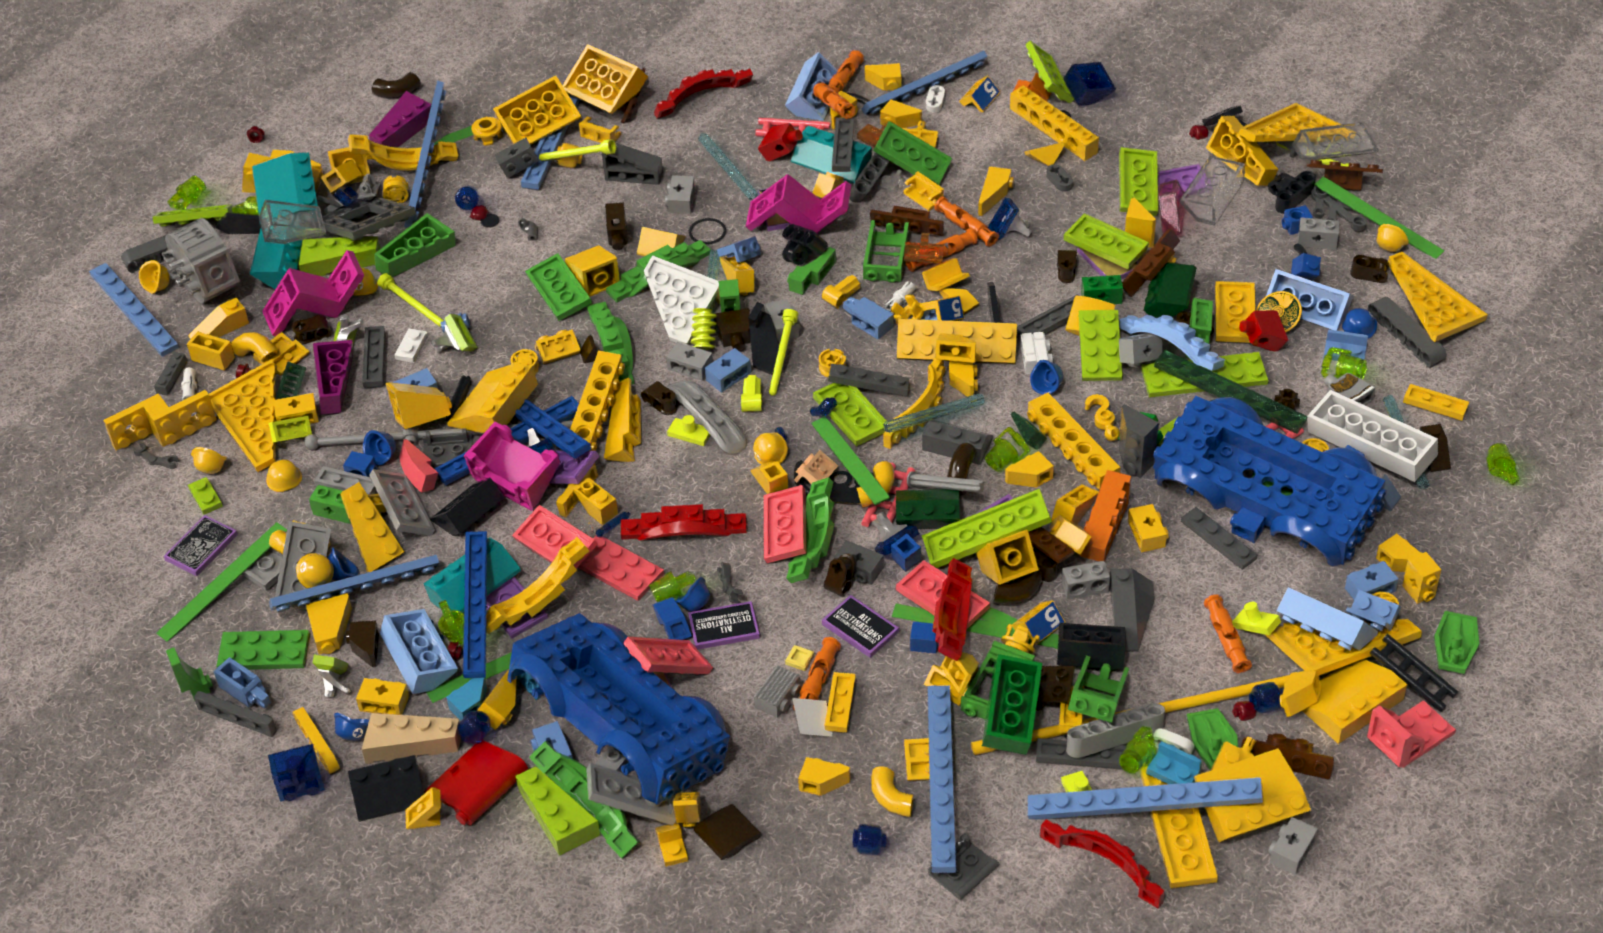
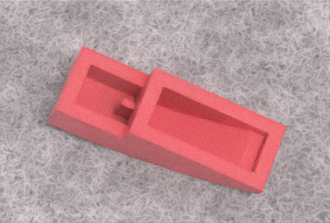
M407 439L403 440L399 459L405 475L421 493L434 490L438 472L431 467L432 460Z

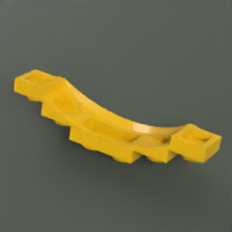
M349 134L348 137L350 153L366 154V159L376 160L378 163L391 169L402 171L417 170L422 147L396 148L370 141L366 135ZM438 141L437 145H434L433 152L428 154V156H431L430 166L438 164L440 160L457 161L456 143Z
M934 358L932 363L929 364V383L927 388L910 408L891 420L883 434L884 447L891 449L895 443H899L901 436L908 438L911 432L914 433L917 426L924 427L929 420H932L935 409L941 407L943 401L941 392L944 388L942 377L946 370L944 360Z
M576 537L568 545L562 547L547 570L522 592L506 601L492 605L487 611L486 632L490 634L497 630L505 621L511 626L519 621L527 612L533 617L540 613L552 600L558 598L565 591L561 584L570 579L577 571L573 565L583 559L589 552L582 541Z

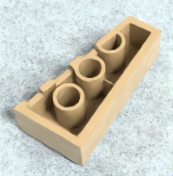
M371 713L362 746L365 763L371 764L374 761L381 760L386 762L395 758L412 755L417 757L418 755L425 754L430 756L458 752L463 734L460 721L456 718Z

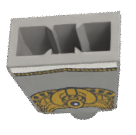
M1346 373L1340 378L1329 374L1324 380V384L1328 386L1327 393L1332 390L1363 405L1373 401L1375 387L1351 373Z

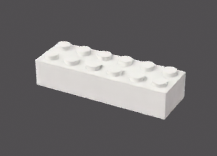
M1332 390L1324 396L1307 416L1309 433L1341 448L1350 445L1364 454L1367 460L1414 482L1438 455L1437 438Z

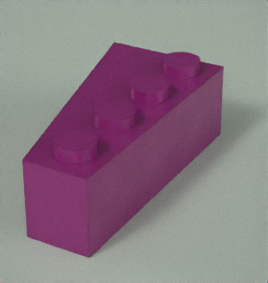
M406 91L369 134V140L381 145L398 148L427 126L432 104Z
M353 340L313 343L321 414L341 413L353 360Z

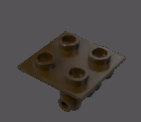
M1042 666L1036 705L1037 711L1045 707V702H1069L1075 666Z

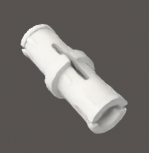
M907 281L900 290L895 291L892 299L885 304V310L891 311L895 302L900 306L907 302L905 296L911 295L916 290V286L912 282Z
M190 367L185 368L183 371V381L181 382V389L183 390L182 401L195 395V390L197 389V382L195 381L196 370Z

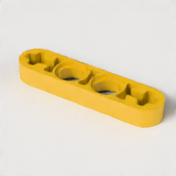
M304 707L292 711L296 723L305 737L309 738L310 745L315 753L319 754L318 758L330 775L340 770L334 754Z

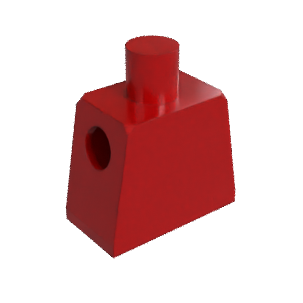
M790 123L772 126L757 149L766 161H772L790 153L797 141L802 139V132L799 129L795 130Z
M1276 310L1253 311L1239 324V330L1247 333L1250 343L1254 346L1276 352L1289 341Z

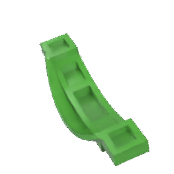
M701 240L689 246L685 242L673 248L666 245L636 260L637 266L622 273V280L607 287L606 293L617 303L627 297L637 295L648 287L644 269L652 256L681 267L697 264L701 259L711 255V249Z
M606 302L587 306L591 322L597 330L604 352L620 354L622 356V363L625 364L623 375L619 376V382L629 377L632 381L631 385H634L632 376V346L625 323L619 317L611 315Z
M829 477L812 482L810 492L807 495L806 554L795 556L789 562L786 579L790 583L808 579L810 570L818 567L819 559L827 556L835 525L830 519L834 502L830 499V494L834 482Z
M544 741L529 756L544 774L549 776L561 789L598 820L600 832L620 858H624L640 842L627 828L623 810L588 800L586 766L566 755L558 753L548 741Z

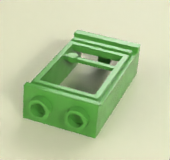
M871 220L863 263V279L901 282L909 238L908 222H905L903 233H894V225L892 223L886 224V232H876L875 220ZM874 245L901 247L900 253L873 251ZM872 254L899 256L898 266L872 265Z
M994 641L967 691L961 697V711H964L968 716H977L986 720L988 700L975 696V693L986 674H993L991 665L996 661L998 654L1035 661V656Z
M1086 656L1073 688L1068 710L1112 723L1126 683L1129 668H1124L1120 682L1108 678L1111 669L1109 664L1102 665L1099 676L1088 673L1090 656ZM1084 685L1104 692L1115 694V697H1112L1111 695L1098 693L1092 690H1088L1082 687Z

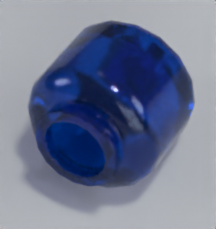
M470 185L460 187L455 194V202L463 210L475 208L480 200L478 190Z
M1274 682L1258 684L1252 688L1249 694V701L1253 703L1254 709L1259 713L1276 711L1281 708L1280 695L1283 694V690Z
M479 710L468 712L458 725L461 739L471 744L481 743L491 730L488 715Z
M860 824L857 829L853 830L852 847L856 848L859 854L878 855L881 847H886V833H882L879 825Z

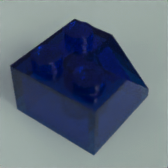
M1101 62L1072 64L1063 78L1078 106L1095 104L1116 90Z
M313 744L268 755L271 775L280 802L285 800L293 801L297 797L305 795H316L320 791L325 790L321 767Z

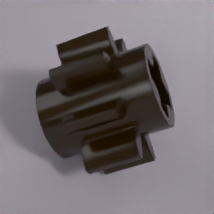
M1292 389L1279 390V395H1275L1274 403L1277 404L1276 409H1280L1284 413L1295 412V407L1300 405V399H1298V393H1295Z

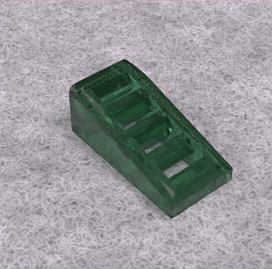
M287 362L276 397L283 399L297 396L307 367ZM288 373L297 375L299 378L288 375ZM286 379L296 381L297 384L286 381ZM284 384L294 387L295 390L284 387ZM282 390L293 393V396L282 393Z
M1015 411L1012 412L1010 415L1027 445L1036 450L1040 449L1047 436L1025 417Z

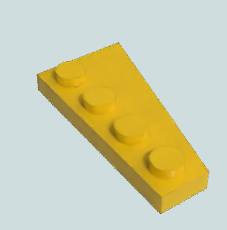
M360 482L341 492L340 495L348 518L351 521L353 533L357 539L367 573L375 571L402 555L404 550Z

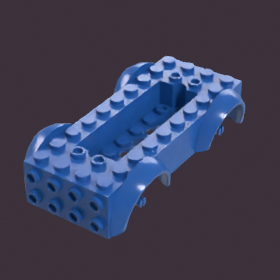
M1195 396L1192 402L1189 401L1186 404L1183 415L1177 417L1174 428L1171 432L1168 431L1166 433L1161 447L1158 446L1153 454L1155 458L1153 469L1155 470V479H1157L1158 485L1162 486L1163 480L1177 481L1188 486L1185 490L1187 494L1193 495L1197 491L1216 510L1227 507L1239 512L1243 507L1265 517V525L1270 527V535L1275 536L1276 533L1282 532L1291 534L1301 539L1299 545L1303 548H1307L1310 543L1326 557L1327 563L1331 566L1344 565L1347 559H1352L1356 550L1355 546L1357 543H1362L1365 537V530L1372 527L1375 521V514L1377 512L1380 513L1385 504L1383 501L1387 492L1384 489L1385 480L1377 477L1374 467L1364 456L1354 450L1341 447L1321 452L1263 426L1261 418L1251 406L1232 397H1221L1207 401ZM1250 469L1253 470L1255 476L1247 478L1243 475V472ZM1265 481H1270L1274 485L1266 487L1262 483ZM1283 487L1292 488L1293 493L1286 496L1281 493V489Z
M579 613L514 642L507 681L511 683L515 680L516 676L527 672L539 684L538 688L532 689V696L538 698L545 694L551 714L567 719L598 746L596 753L600 755L605 745L619 750L629 762L621 767L622 773L627 775L634 770L636 771L641 784L642 797L656 804L669 800L677 793L686 791L694 784L704 781L709 776L717 774L723 769L730 735L726 733L724 720L717 708L703 698L681 696L653 672L645 671L641 667V663L629 653V649L623 644L628 636L621 629L608 623H592Z

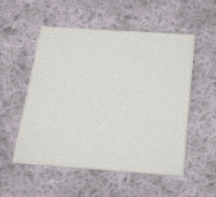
M792 698L800 734L832 737L833 731L825 730L828 708L826 701Z

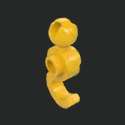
M1099 394L1089 396L1085 401V410H1089L1094 404L1101 405L1095 414V426L1105 430L1104 435L1108 441L1118 440L1120 430L1114 426L1115 415L1109 411V400Z

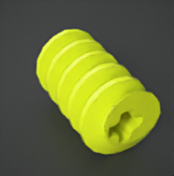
M693 309L692 312L696 315L692 317V320L696 323H693L691 326L694 329L691 332V336L694 338L691 339L690 343L695 345L692 347L702 350L715 348L710 342L715 341L716 338L710 336V334L716 333V330L711 329V326L717 325V323L711 321V319L716 318L717 315L713 314L711 309Z

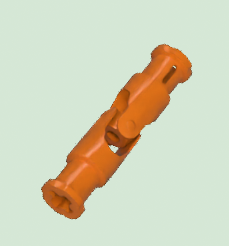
M851 51L849 58L845 59L836 72L837 74L831 78L827 86L837 93L842 91L857 71L859 65L863 63L864 55L860 51Z
M823 82L817 83L814 86L813 94L845 119L854 116L855 106L849 103L848 100Z
M940 197L935 203L934 209L937 212H942L948 220L965 231L969 228L973 229L977 239L984 241L986 246L991 247L999 239L997 232L988 229L986 224L973 217L958 205L950 203L946 197Z
M969 228L965 233L955 234L936 243L934 246L919 250L918 253L912 256H905V265L913 272L917 267L927 266L940 258L963 250L964 247L970 244H977V236L973 229Z
M1218 594L1209 596L1204 600V606L1211 614L1210 620L1218 633L1226 656L1231 659L1232 669L1236 673L1246 672L1252 667V662L1245 655V647L1236 628L1233 627L1229 611L1223 606V598Z
M825 637L823 639L822 649L816 654L808 673V679L800 690V699H819L822 692V684L826 682L834 665L835 654L841 649V643L833 637Z

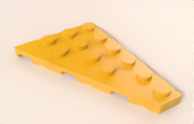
M1294 103L1243 126L1239 131V135L1245 137V140L1249 142L1353 139L1356 134L1355 130L1298 103Z
M1404 252L1389 256L1390 269L1433 342L1486 321L1487 313Z
M271 359L209 393L214 413L257 472L276 462V442H272L269 423L276 421L274 400H276V366Z
M1397 619L1391 631L1384 628L1382 631H1378L1377 636L1361 650L1353 647L1351 650H1347L1338 645V640L1332 639L1330 642L1320 637V632L1316 630L1310 633L1302 629L1301 623H1294V625L1283 623V626H1277L1270 636H1265L1305 672L1317 671L1319 676L1372 656L1369 653L1374 647L1381 651L1387 645L1382 641L1387 633L1402 645L1421 638L1422 630L1409 619Z

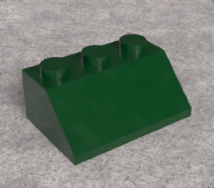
M1167 262L1150 281L1143 311L1150 316L1159 318L1162 315L1173 317L1187 309L1197 267Z
M896 490V524H907V527L902 530L939 529L960 520L959 490Z

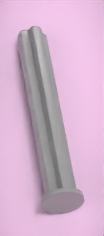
M913 471L909 472L907 476L909 488L919 486L969 492H982L984 490V482L981 480L920 475Z

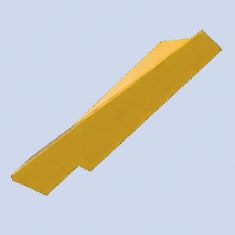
M629 377L619 382L618 390L614 392L604 459L634 462L633 446L641 444V400L638 394H632V381Z

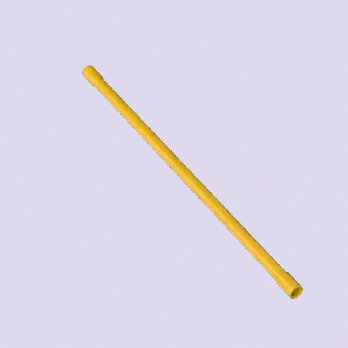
M1290 675L1157 704L1162 705L1165 708V713L1280 689L1284 688L1285 682L1288 681ZM1094 717L1083 719V724L1099 719ZM1059 725L1033 730L1031 742L1038 741V738L1048 739L1068 733H1060ZM982 740L971 742L974 755L997 750L982 746Z

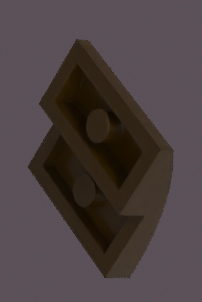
M733 804L714 812L696 825L693 830L721 860L736 855L740 852L741 846L756 841L761 834Z

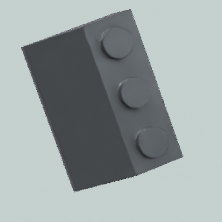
M1124 404L1121 411L1119 452L1123 469L1128 474L1141 478L1155 463L1153 454L1157 446L1159 423Z
M929 420L922 434V450L952 458L960 444L970 443L975 447L977 453L972 463L981 465L993 435L936 420Z

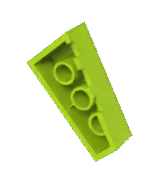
M363 236L362 239L356 241L347 237L303 239L299 260L300 271L317 276H326L327 273L334 271L346 250L354 252L361 268L375 265L374 254L381 249L378 236Z
M535 766L516 776L520 794L559 856L600 836L598 820L538 767Z

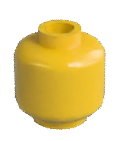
M563 143L562 146H558L557 151L579 148V146ZM583 155L555 160L558 161L560 166L575 168L577 164H581Z

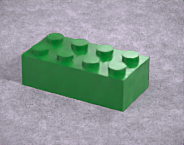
M998 654L993 668L982 746L1024 755L1027 754L1032 740L1042 663Z

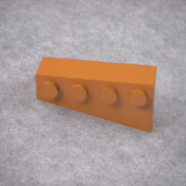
M1110 470L1106 471L1096 502L1092 507L1089 521L1085 523L1084 530L1091 538L1082 551L1081 557L1105 562L1129 504L1131 476Z

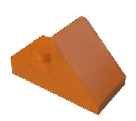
M1035 73L1031 82L1018 80L1013 90L1015 91L1024 85L1047 102L1051 95L1045 89V83L1038 76V73Z

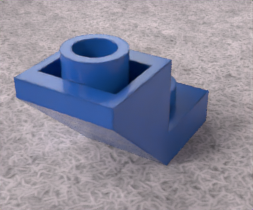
M673 597L652 604L660 625L663 624L668 639L683 640L692 636L685 616Z

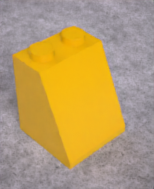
M599 245L565 258L566 265L589 297L606 291L607 287L620 281L617 257Z
M393 382L385 383L395 419L404 429L451 415L449 409L452 408L449 397H446L444 392L439 391L436 387Z
M1028 530L988 543L977 552L982 573L999 585L1038 571Z

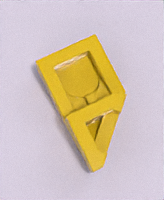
M944 288L939 291L943 298L960 296L963 314L979 304L975 297L965 289Z

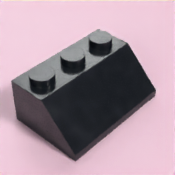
M491 477L473 483L432 516L430 520L452 536L457 534L462 536L471 529V524L474 522L477 524L486 517L485 513L488 510L493 511L501 505L499 501L504 498V495Z
M1059 623L1057 665L1082 667L1086 656H1090L1088 669L1102 668L1103 664H1109L1111 667L1110 671L1124 670L1125 627Z
M415 755L348 771L359 822L406 811L409 806L424 795Z

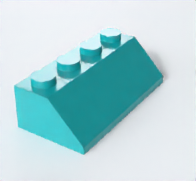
M808 125L802 132V139L796 143L791 162L824 174L827 172L844 177V181L854 184L872 158V147L853 141L851 171L832 172L835 134Z
M291 220L263 221L249 274L276 290L289 268L297 270L306 229Z
M491 537L487 538V595H489L521 572L520 567L504 546ZM465 554L423 583L430 601L454 618L464 612Z

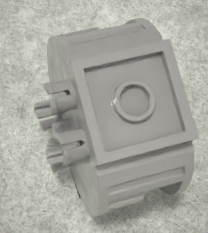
M200 218L165 236L168 250L162 252V256H164L163 259L167 264L172 261L168 269L171 272L169 273L173 280L179 277L176 280V284L178 286L184 284L199 303H205L238 286L240 280L230 253L207 220Z

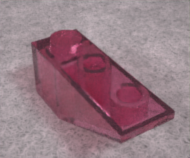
M1177 179L1159 185L1158 202L1163 234L1168 229H1172L1176 235L1182 234L1186 194Z

